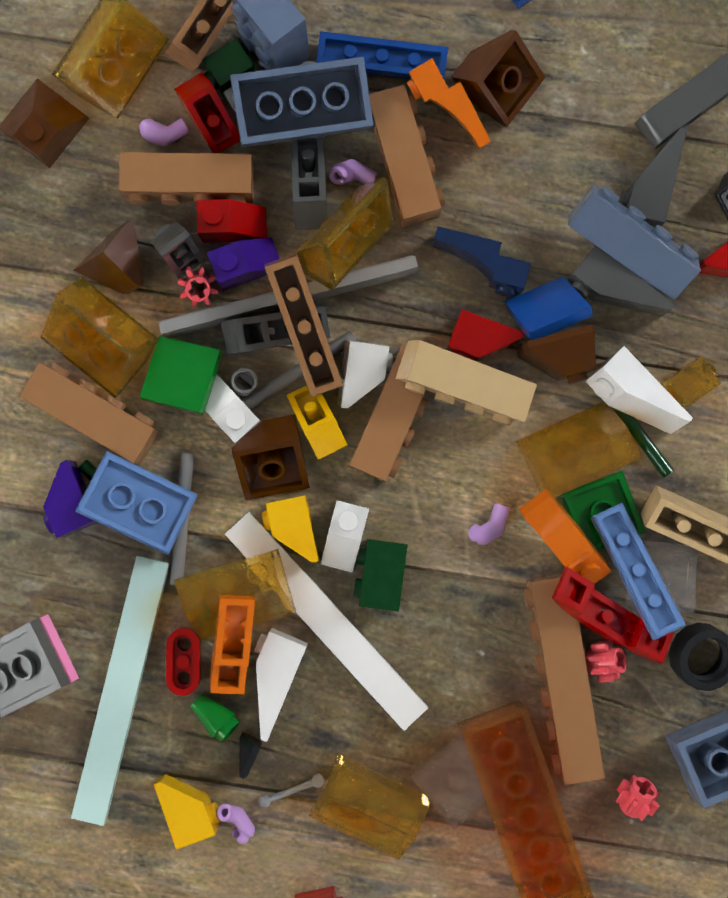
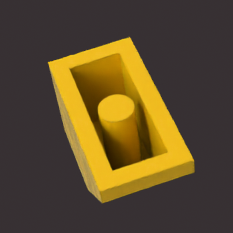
M306 385L286 395L318 460L348 445L322 393L311 397Z
M307 496L266 503L267 510L262 511L265 531L271 530L272 537L310 562H318L320 559Z
M167 774L160 776L154 783V787L176 850L215 836L221 822L217 815L219 809L217 803H211L207 793Z

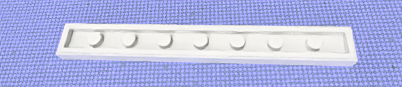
M248 512L225 533L229 540L404 731L428 709L425 702L268 531H265L264 526L251 512Z

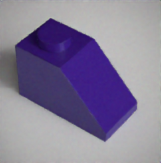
M272 238L236 241L207 252L223 292L266 276L265 264L280 259Z
M65 460L60 463L43 506L46 513L43 516L44 523L51 534L54 533L56 538L69 536L97 523L75 512L87 489L76 461Z

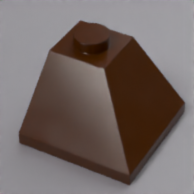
M510 30L472 50L451 76L456 84L461 82L468 98L474 105L505 127H508L546 78L516 30Z
M37 78L0 124V131L48 168H51L89 118Z
M593 324L526 341L517 351L518 358L557 381L568 379V383L571 384L588 379L587 373L596 369L595 331Z
M295 414L262 420L232 447V455L245 500L310 488Z

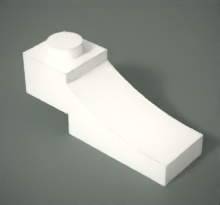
M217 374L205 411L232 441L237 444L261 421Z

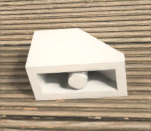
M345 340L340 374L343 386L339 387L337 405L339 407L348 409L385 380L386 372L391 371L393 354L389 353V346Z
M336 501L321 565L353 572L369 512L368 508Z

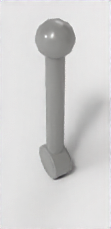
M317 773L307 782L270 796L266 794L261 795L258 803L262 808H267L273 801L312 786L321 788L325 782L324 776Z

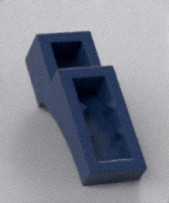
M437 227L432 247L454 254L473 265L490 281L489 288L496 289L495 293L505 297H514L515 294L520 295L525 289L531 263L499 255L502 242Z

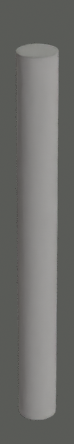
M350 331L329 344L333 357L344 350L345 340L356 341ZM297 364L242 400L243 403L251 410L303 377L300 364Z
M181 453L179 486L191 491L194 454ZM189 514L173 545L170 585L183 586Z

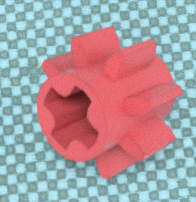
M201 265L199 270L195 271L188 266L186 267L187 279L178 278L177 284L185 287L180 293V298L183 299L188 296L192 300V307H195L197 302L204 301L206 305H210L209 294H218V287L211 285L216 279L215 273L210 275L205 273L204 265ZM194 280L199 284L204 282L203 291H200L198 288L192 289Z
M609 640L597 641V644H591V650H587L585 653L587 672L590 675H597L598 683L614 682V679H620V673H624L627 666L626 655L623 649L620 647L613 648V642Z
M633 775L629 781L623 779L616 789L620 793L616 803H619L623 813L631 818H639L640 821H643L647 815L653 816L660 807L655 801L660 793L657 792L655 785L647 778Z

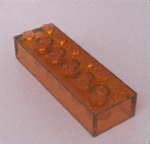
M517 700L457 722L517 897L594 898L526 706Z

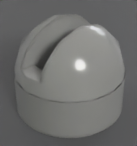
M247 368L236 370L231 377L232 390L240 396L251 395L257 387L258 380L256 374ZM239 378L250 389L246 390L236 380Z

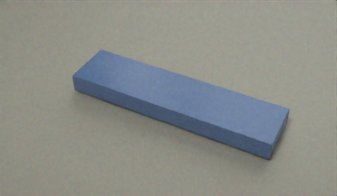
M623 503L592 516L590 519L652 640H656L685 626L686 624Z

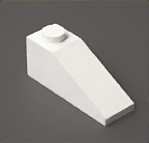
M625 346L607 359L585 381L608 406L669 434L674 433L693 419Z
M274 628L270 629L268 635L263 633L260 635L254 650L255 653L259 654L256 661L260 738L265 742L268 741L308 645L307 642Z

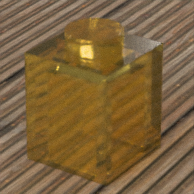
M701 356L689 362L660 384L683 408H686L716 388L721 382L717 378L718 372L713 364L704 360Z

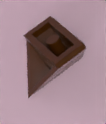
M127 221L113 230L74 271L121 294H129L144 286L134 221Z

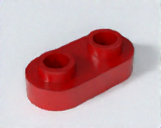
M190 627L176 629L169 635L166 643V684L172 693L179 696L191 694L201 682L202 641L199 633ZM181 638H188L190 640L191 646L189 649H183L180 646ZM180 672H188L190 681L187 683L182 682L179 678Z

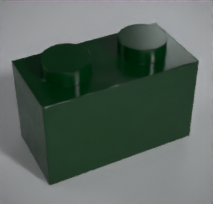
M367 538V545H360L358 564L364 565L362 578L355 579L353 598H359L360 607L399 612L407 544Z

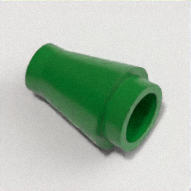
M204 693L198 696L190 706V709L197 715L212 739L217 738L221 743L240 724V721L235 718L236 713L212 700Z

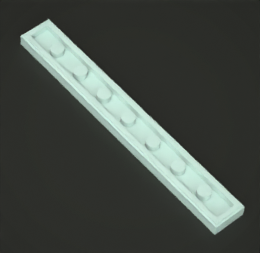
M139 555L136 556L71 819L100 826L106 824L170 567L168 562Z

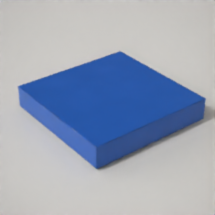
M564 276L504 301L507 312L529 340L545 337L593 316L589 303Z

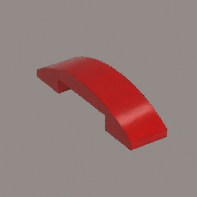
M569 567L564 568L552 596V599L564 611L609 641L646 659L663 664L674 635L673 632L652 640L642 618L593 589L595 584Z

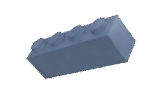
M593 184L569 214L568 226L674 301L701 271L699 260L697 259L699 255L688 245L683 244L680 247L671 240L673 238L672 235L660 225L654 228L644 221L646 219L645 215L634 206L626 208L619 203L618 195L605 186L600 189Z

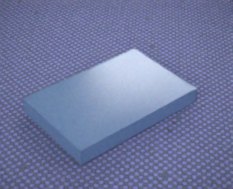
M106 451L75 512L163 554L169 555L198 494Z

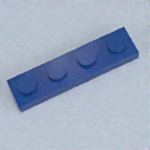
M320 31L316 63L364 57L366 74L411 79L409 71L433 58L443 79H445L448 47Z

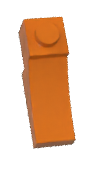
M433 58L409 71L411 80L407 82V85L415 100L421 98L424 104L431 101L446 110L466 130L477 149L491 142L461 82L448 88Z
M547 489L519 508L525 520L545 541L565 568L569 567L594 584L612 572L604 556L590 542L579 525Z
M219 595L216 633L211 659L210 693L245 694L255 606L254 596Z

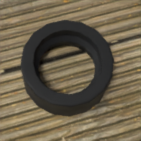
M694 623L686 626L676 634L671 642L669 650L671 668L680 679L697 690L712 691L721 688L728 683V634L707 623ZM712 638L719 645L718 660L707 672L698 675L692 673L688 668L689 653L701 640Z

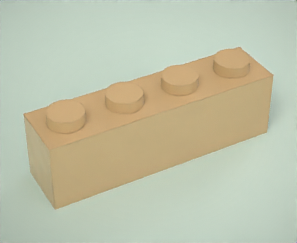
M421 340L407 341L395 378L405 382V389L419 394H424L425 390L436 394L434 399L450 405H454L455 401L465 404L463 410L481 416L484 411L493 414V421L511 426L512 421H526L537 387L535 383Z
M655 485L640 512L645 527L728 564V517Z

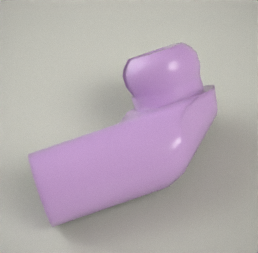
M150 118L142 120L139 125L140 134L146 141L162 147H166L190 133L182 118L169 126L154 122Z
M354 159L337 163L329 171V179L336 185H343L358 180L371 188L378 177L377 172Z
M494 503L490 521L481 526L477 524L471 526L469 530L470 540L477 542L479 545H487L502 536L510 507Z
M222 804L217 812L218 818L221 821L233 823L236 828L232 832V837L237 838L236 841L238 843L246 844L250 836H254L255 826L244 809L231 804Z

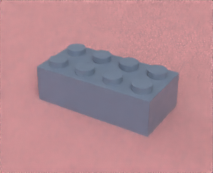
M364 57L230 75L241 148L369 130L374 126Z
M727 709L665 735L691 798L702 808L728 799Z

